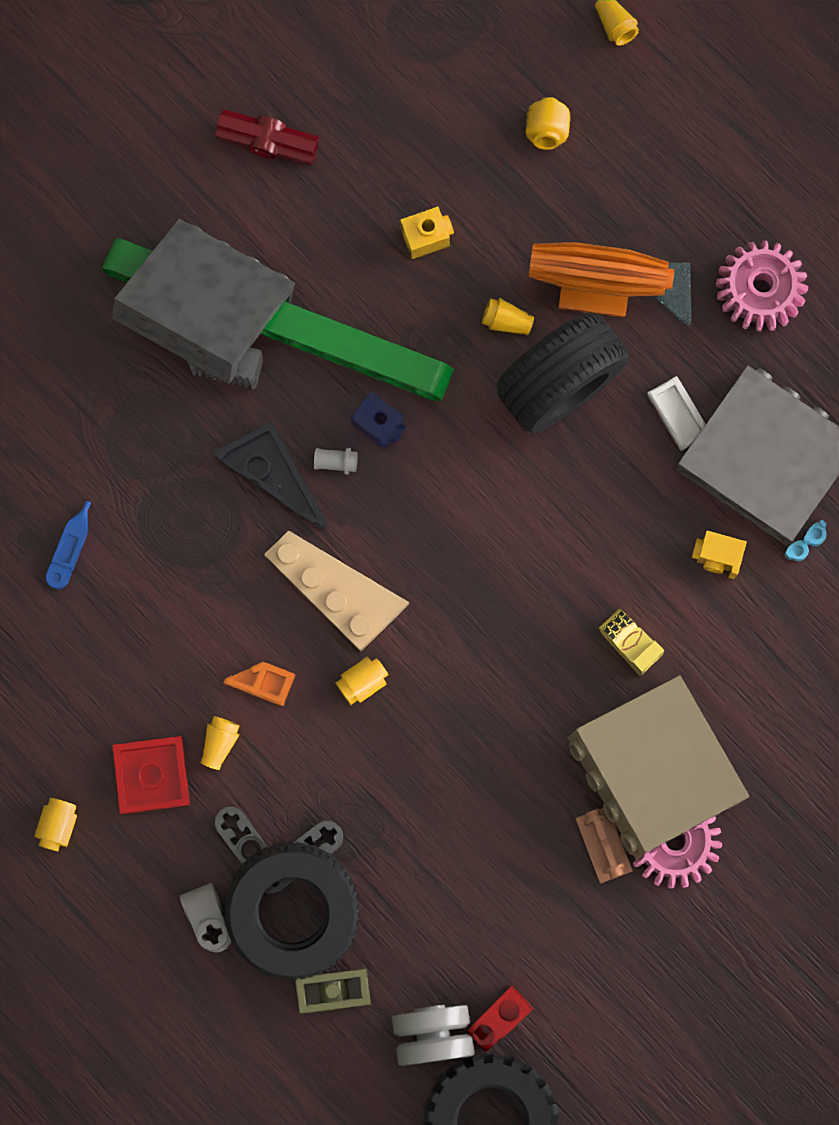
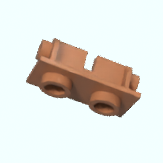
M603 808L595 809L575 818L600 884L633 872L616 826L607 818Z

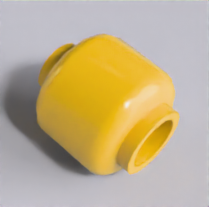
M547 97L536 101L529 107L525 131L527 138L536 147L551 150L567 140L570 127V112L563 103L555 98Z

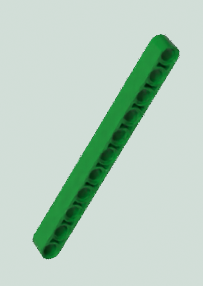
M114 238L101 270L107 275L127 283L153 251L129 241ZM287 302L282 304L260 333L263 336L437 402L443 400L454 373V369L446 363Z

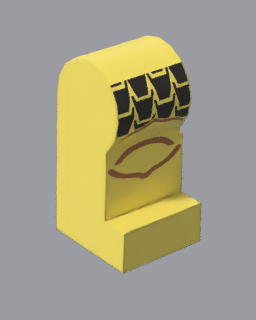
M620 609L613 613L599 627L606 640L639 676L643 675L664 653V649L656 641H653L640 627L638 628Z

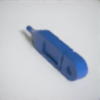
M85 501L82 510L68 521L53 556L52 564H50L46 574V581L53 589H63L69 582L71 572L75 567L88 534L87 511L91 502Z

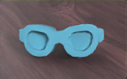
M823 520L813 524L803 540L792 543L784 556L788 560L792 559L797 562L804 560L809 552L807 545L819 546L825 540L827 524Z

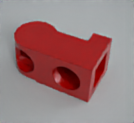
M512 985L466 1033L486 1053L534 1008Z

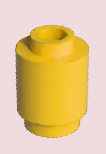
M365 657L340 675L341 679L335 684L348 703L352 705L357 701L359 703L363 702L387 685L384 678L388 673L377 658L371 661L368 657Z
M54 798L49 799L48 806L44 805L34 835L35 838L40 839L38 846L56 852L59 851L60 846H68L77 815L74 814L76 805Z

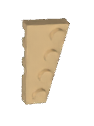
M290 531L285 533L264 554L360 652L409 605V602Z

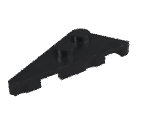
M271 421L214 451V455L219 461L320 530L328 527L323 514Z

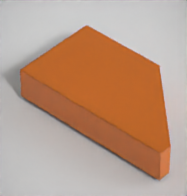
M261 662L238 674L226 677L223 683L283 707L296 675L266 662Z

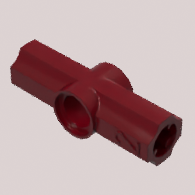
M223 109L219 116L215 133L216 139L247 147L250 152L260 157L276 159L278 156L312 166L315 160L320 140L319 136L288 128L283 122L272 117L259 116L257 119Z

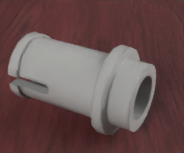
M316 448L314 469L344 471L345 475H349L350 472H356L358 453L351 451V448H346V451Z

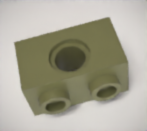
M367 969L314 975L311 978L308 976L305 979L297 978L296 980L300 1014L371 1005Z

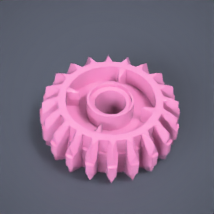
M766 240L762 241L760 249H757L753 241L749 242L747 246L748 253L744 248L737 247L735 250L736 257L728 255L725 259L728 266H720L718 273L724 278H719L716 281V287L724 289L718 292L717 299L721 301L728 300L722 307L723 312H729L733 309L735 312L731 316L732 322H736L742 317L744 319L742 327L747 329L750 322H754L757 332H761L763 323L767 324L770 331L775 330L776 320L782 326L787 325L789 321L788 316L795 318L798 315L799 311L795 306L802 307L804 305L805 299L801 295L806 294L808 291V286L801 283L806 279V273L796 272L802 265L801 261L796 260L792 263L789 261L793 255L791 250H788L784 255L780 254V243L776 244L773 250H768L769 244ZM757 280L766 281L770 286V291L765 293L757 291L753 286V282Z
M715 816L681 834L684 840L681 850L673 851L664 843L637 859L633 863L634 867H640L645 863L648 868L643 872L642 876L647 878L654 871L657 873L654 879V884L657 886L661 884L663 877H668L667 886L669 889L674 888L675 878L680 879L682 888L688 887V875L696 883L700 882L702 879L697 870L700 868L704 873L709 874L712 869L705 861L717 862L719 856L711 853L710 849H720L722 847L721 842L711 841V836L721 833L720 828L709 830L708 824L716 820Z

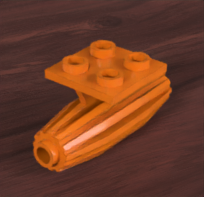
M577 242L533 243L529 277L561 287L558 309L585 313L592 312L600 315L625 318L628 296L664 295L665 289L672 290L674 269L668 268V261L629 249Z

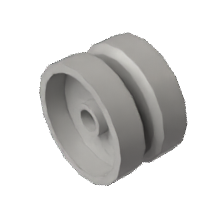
M445 1005L413 1009L414 1013L392 1016L395 1035L401 1037L416 1034L417 1042L403 1043L396 1048L399 1066L475 1055L471 1036L465 1034L450 1037L449 1034L450 1029L463 1028L470 1023L467 1005L445 1008Z

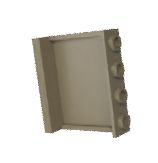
M681 675L577 728L567 737L571 754L577 761H581L587 772L586 779L593 791L599 793L604 802L603 809L607 818L611 822H615L621 832L620 838L627 852L632 853L635 859L642 857L647 852L721 812L733 808L750 797Z

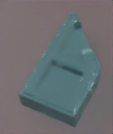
M669 263L668 268L674 269L672 290L665 289L664 295L656 296V299L685 326H691L690 263Z

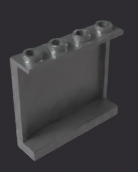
M178 219L115 297L112 319L229 384L236 375L238 362L284 302L291 303L295 282L288 279L284 274L264 266L255 258L235 250L226 242L208 235L199 227Z
M747 366L678 463L676 471L789 547L839 475V427L829 421L828 414L819 407L812 405L810 408L799 400L801 397L797 392L787 386L781 388L773 383L771 375L759 367L753 369Z

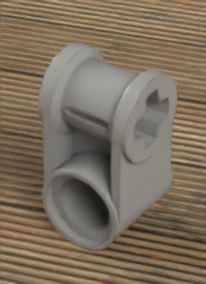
M213 882L180 895L181 904L193 927L199 944L203 948L216 953L227 949L231 940L227 932L223 905ZM212 927L223 933L218 936L219 943L217 944L206 938L211 935L210 929Z

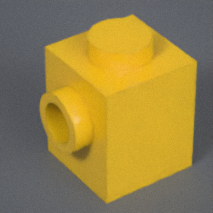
M439 207L400 220L401 231L412 259L450 246L449 235L454 234L448 215L442 216Z

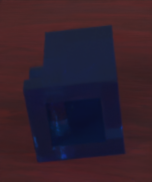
M372 391L351 418L354 427L384 448L387 447L390 441L395 444L406 429L403 425L405 416L377 397ZM377 415H385L387 422L383 425L377 424L374 421Z

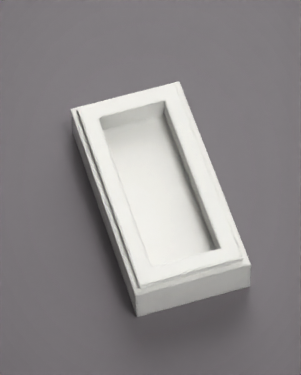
M676 376L649 391L647 396L679 450L683 452L690 448L706 424Z

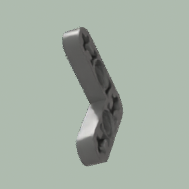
M225 807L217 813L215 827L241 864L247 861L241 851L242 846L246 842H258L261 850L268 847L244 813L238 808ZM226 814H229L231 817L239 816L240 820L237 821V826L242 833L245 832L246 828H249L251 834L241 837L236 845H233L231 839L237 838L235 833L230 828L225 831L222 828L225 824L223 817ZM323 821L293 843H306L305 841L312 837V841L315 843L321 839L320 831L323 828H326L328 831L335 829L337 831V834L334 836L336 843L330 846L326 842L318 847L332 854L342 845L343 832L335 822ZM299 878L281 879L278 881L280 884L274 888L271 885L264 893L277 894L282 892Z

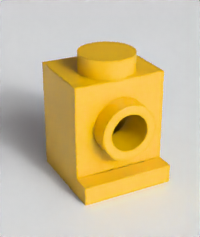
M706 531L703 539H696L691 558L697 559L698 563L704 564L703 569L718 574H723L724 570L730 571L728 578L735 580L740 569L747 541Z

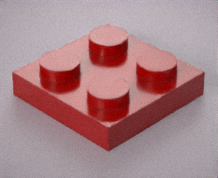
M182 736L112 745L121 815L190 806Z

